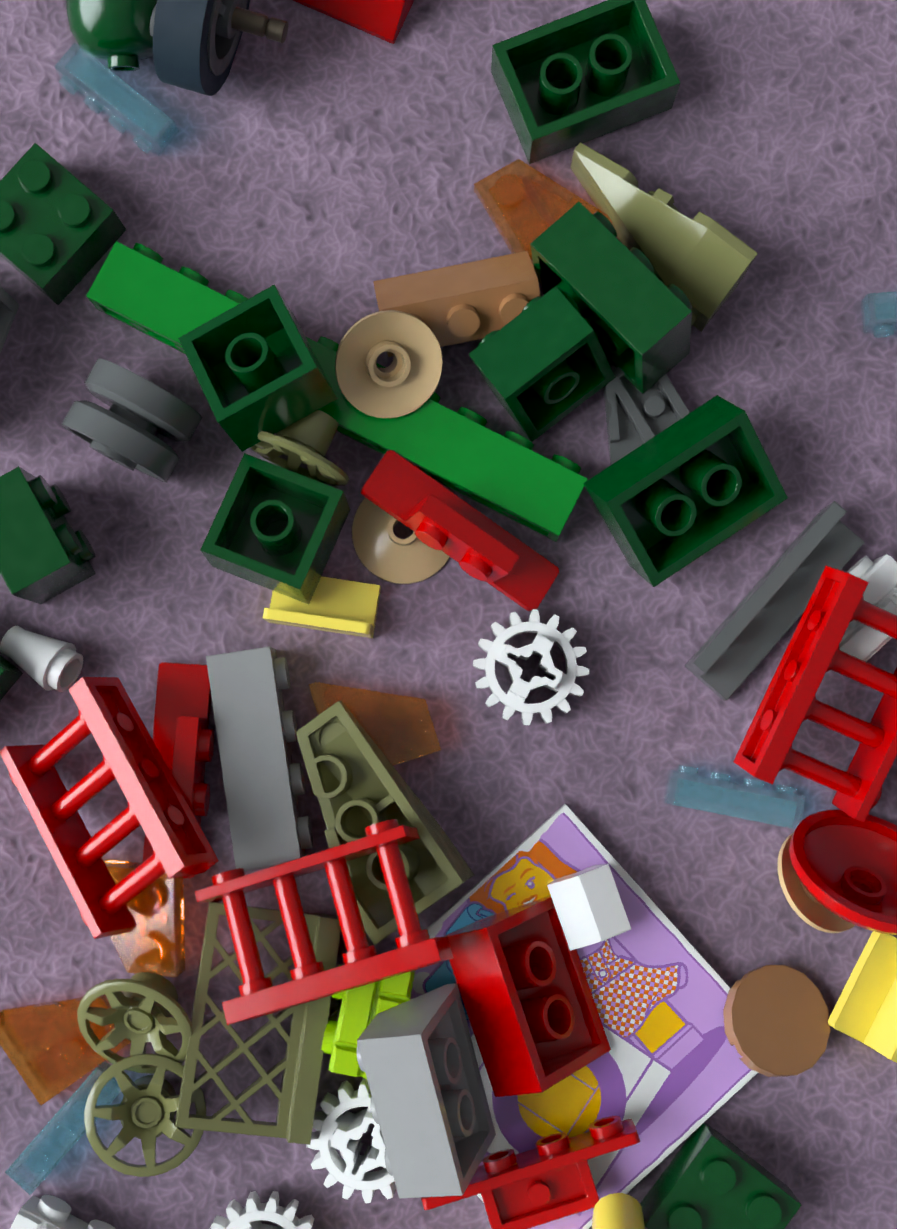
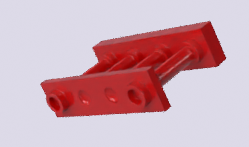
M825 566L733 762L752 776L772 785L778 772L786 769L837 791L832 804L855 820L864 823L870 809L878 803L881 797L882 785L897 756V667L894 674L841 651L839 644L849 623L853 620L897 639V615L864 600L863 594L869 582L847 572ZM832 670L883 693L870 723L816 700L815 694L826 672ZM810 720L860 742L847 771L792 749V743L802 722Z
M82 677L68 690L79 709V715L46 745L5 746L0 750V755L9 771L10 779L21 794L80 910L83 922L88 926L94 939L131 932L136 928L137 924L127 904L165 873L169 879L205 873L219 861L119 677ZM92 733L103 754V761L67 791L54 765ZM116 779L128 801V807L91 837L78 810ZM141 825L153 848L154 854L116 884L102 857Z
M397 819L378 822L365 828L367 837L245 875L243 868L225 871L211 877L213 886L194 891L197 902L223 901L243 985L238 986L241 997L222 1002L227 1025L255 1019L454 959L448 937L430 939L428 929L422 930L398 846L420 839L417 828L405 825L399 826ZM375 852L378 854L400 937L395 938L397 949L377 955L375 945L369 946L347 866V861ZM322 869L326 871L347 953L342 954L344 965L326 971L323 961H316L295 880L296 877ZM274 885L295 969L290 970L292 981L273 986L271 977L265 978L244 895Z

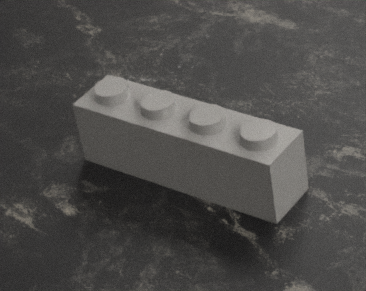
M270 646L206 656L236 869L243 868L244 871L276 866L306 856L305 849L313 848V834L309 816L300 817L297 795H304L306 788L301 762L292 764L289 742H296L298 738L296 735L297 723L294 710L285 711L282 690L290 688V675L286 657L277 658L276 649Z

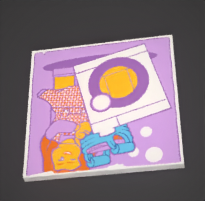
M564 804L427 929L430 939L446 936L480 919L550 896L547 885L557 878L579 872L594 865L609 864L631 930L602 942L577 949L611 1048L609 1052L544 1092L495 1097L461 997L496 1133L483 1159L492 1153L506 1149H513L515 1155L535 1149V1143L539 1139L551 1134L565 1132L568 1138L588 1132V1126L591 1123L605 1117L620 1116L621 1121L632 1119L638 1132L639 1143L587 1159L600 1200L602 1197L613 1193L627 1194L758 1072L749 1069L739 1059L743 1057L737 1052L735 1045H730L725 1034L723 1009L730 987L571 809ZM447 960L417 969L415 971L410 1000L446 984L457 983L450 961ZM340 1007L328 1017L329 1020L338 1021ZM480 1193V1194H477V1196H478V1197L481 1199V1201L483 1202L481 1193ZM594 1208L528 1229H589L592 1226Z

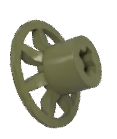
M317 410L282 429L276 435L261 431L258 434V439L261 442L250 447L268 461L313 480L332 486H345L348 484V475L337 465L324 458L339 423L321 410ZM285 454L288 456V460L286 461L278 456ZM301 462L307 464L308 470L299 467Z
M141 972L133 975L130 979L106 980L96 984L86 992L77 1010V1021L84 1039L97 1054L112 1064L124 1059V1057L119 1056L110 1049L116 1047L125 1038L131 1041L130 1056L146 1054V1045L148 1042H151L154 1051L158 1055L169 1057L179 1063H183L185 1060L189 1036H192L193 1031L192 1023L185 1010L178 1003V993L174 985L159 974ZM102 995H106L111 1006L108 1009L90 1007L92 1001ZM90 1021L100 1026L114 1023L115 1027L99 1040L90 1026ZM181 1032L182 1047L179 1051L166 1038V1035ZM138 1065L126 1070L153 1074L158 1066Z
M136 1054L112 1064L93 1084L84 1110L86 1134L95 1153L111 1168L123 1174L137 1177L156 1176L178 1167L198 1146L204 1130L194 1129L190 1135L183 1128H175V1121L173 1119L178 1108L179 1095H176L174 1088L164 1077L167 1069L182 1078L184 1066L176 1060L158 1054ZM138 1065L158 1066L154 1075L140 1077L134 1082L124 1072V1070ZM115 1077L124 1095L121 1103L96 1106L101 1090ZM199 1087L192 1093L191 1103H195L196 1115L206 1116L205 1097L202 1088ZM95 1117L121 1121L123 1128L108 1148L103 1144L97 1133ZM164 1134L171 1140L185 1145L174 1157L156 1163V1137ZM136 1137L141 1139L146 1165L127 1163L116 1157L115 1154Z

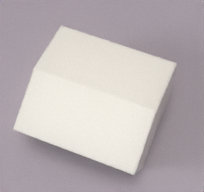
M609 864L591 866L579 872L557 878L547 885L570 951L602 942L631 930Z

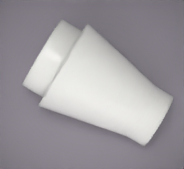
M19 626L10 628L0 644V652L11 658L46 691L52 689L59 692L66 691L76 681L83 666V656L76 652L74 644L26 631Z

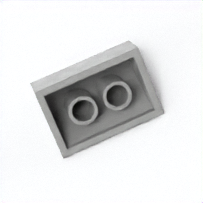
M454 983L446 984L378 1013L357 1039L356 1054L358 1065L367 1076L372 1095V1117L380 1125L386 1147V1169L394 1177L399 1199L462 1196L496 1135L458 985Z

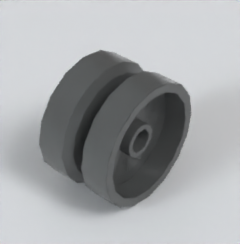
M101 358L97 359L84 383L93 396L110 406L109 410L87 400L74 401L61 425L74 435L88 442L90 448L132 471L137 469L157 480L167 483L179 461V457L171 446L155 437L154 434L159 433L174 441H190L203 417L188 404L149 380L115 363Z

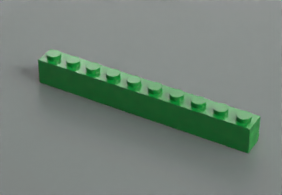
M116 241L86 297L97 310L184 354L185 352L178 339L179 337L248 299L233 290H227L225 295H222L207 287L209 281L190 268L181 266L179 272L161 264L163 258L142 244L135 243L133 249ZM320 336L317 342L306 337L338 398L319 410L330 415L339 423L338 432L383 455L388 450H393L438 483L555 542L558 540L585 487L583 483L588 480V478L579 474L581 471L579 465L560 455L554 454L550 460L532 451L534 444L515 432L506 431L505 435L502 436L486 428L487 420L484 417L464 407H460L455 412L439 404L441 398L435 392L421 407L407 415L397 418L369 416L356 409L339 388L335 374V358L339 344ZM376 363L377 367H379V368H386V367H384V366H382V365Z

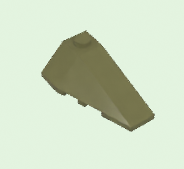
M580 142L573 151L570 169L600 213L612 223L619 241L629 250L633 247L639 249L653 265V274L666 286L674 284L683 291L692 305L691 326L693 325L702 332L740 284L758 253L718 222L700 211L693 220L680 213L673 205V196L658 188L656 192L648 191L647 193L639 189L638 181L629 170Z
M342 700L334 703L296 731L313 794L318 797L327 828L324 832L329 848L367 837L365 832L367 826L386 820L397 819L399 826L405 825L417 828L420 839L398 846L418 915L474 876V873L445 831ZM377 852L347 861L364 929L374 945L398 929Z

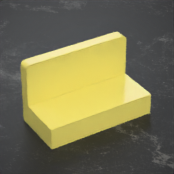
M321 576L309 605L272 591L270 608H264L263 619L274 624L373 638L381 586Z
M873 931L828 1019V1024L897 1063V938L890 934Z

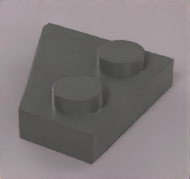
M619 367L612 370L616 378L603 387L610 465L690 413L666 374L642 394L625 377V374Z

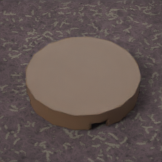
M765 965L747 972L741 980L735 982L728 992L723 1009L725 1034L730 1045H735L737 1052L743 1057L739 1059L749 1069L767 1077L795 1076L812 1068L825 1052L830 1034L828 1007L819 988L804 973L786 965Z

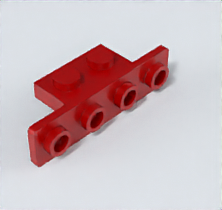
M388 450L383 455L361 488V494L413 530L416 537L424 544L433 549L443 551L457 561L462 570L475 579L487 582L529 612L539 607L559 574V568L393 450Z
M162 662L158 667L153 741L197 822L201 826V816H207L210 804V785L204 783L205 763L212 761L214 752V730L208 729L211 701L207 665ZM146 834L144 837L142 863L154 854ZM195 874V875H189V876H183V877H177V878H188V879H191V878L195 877L196 874Z
M609 1116L591 1123L588 1126V1132L568 1138L565 1132L543 1137L535 1143L536 1148L516 1155L513 1149L497 1151L482 1160L483 1165L478 1166L462 1196L422 1197L424 1210H430L481 1193L492 1229H528L594 1208L595 1204L599 1201V1197L587 1159L639 1143L638 1132L632 1119L621 1121L620 1116Z

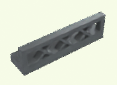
M835 501L819 511L685 664V667L723 701H727L804 613L825 566L841 570L865 543L840 521L847 511Z

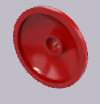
M842 810L820 811L804 818L794 831L790 841L789 853L792 865L805 888L819 903L840 918L864 929L897 935V825L869 814L863 823L855 820Z

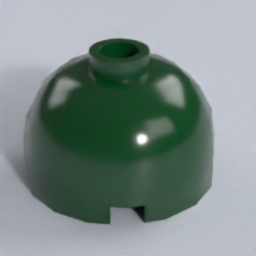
M66 0L70 30L78 45L92 57L107 60L109 70L136 71L140 69L139 60L153 57V37L150 35V19L157 0Z

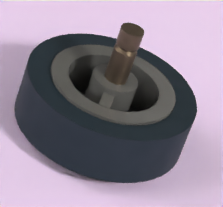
M157 0L150 19V35L153 37V60L156 74L163 83L207 96H213L221 89L230 73L243 32L260 37L266 36L267 39L284 43L289 23L274 17L269 19L267 15L250 11V0Z

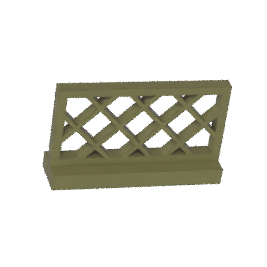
M209 902L191 1017L193 1031L192 1036H189L175 1128L286 1138L288 1143L310 1145L324 1052L321 1048L326 1024L328 1023L331 996L282 1010L276 1016L272 1013L266 1015L269 1021L243 1041L232 1025H227L224 1010H220L207 993L209 980L228 965L243 984L240 969L234 963V960L237 959L236 952L233 951L228 955L216 939L219 915H226L224 904L221 902ZM247 906L256 943L260 941L278 964L265 975V978L271 977V980H273L283 972L289 981H292L290 970L288 969L293 964L292 955L282 961L265 938L266 935L283 923L280 910ZM304 913L316 961H323L325 971L335 968L341 932L338 917L319 913ZM252 919L272 922L262 930H259ZM215 947L223 957V960L211 968ZM207 1003L215 1015L203 1024L205 1005ZM291 1015L289 1033L287 1034L280 1023ZM220 1021L238 1046L211 1066L199 1050L200 1038ZM275 1027L287 1043L286 1054L281 1061L266 1072L249 1047ZM244 1053L261 1077L235 1097L217 1073L240 1054ZM198 1059L206 1071L194 1080ZM283 1071L281 1089H279L272 1079ZM212 1078L229 1102L212 1116L189 1114L192 1093ZM266 1083L279 1099L276 1123L252 1120L241 1106L245 1100ZM235 1109L242 1119L225 1118V1116Z

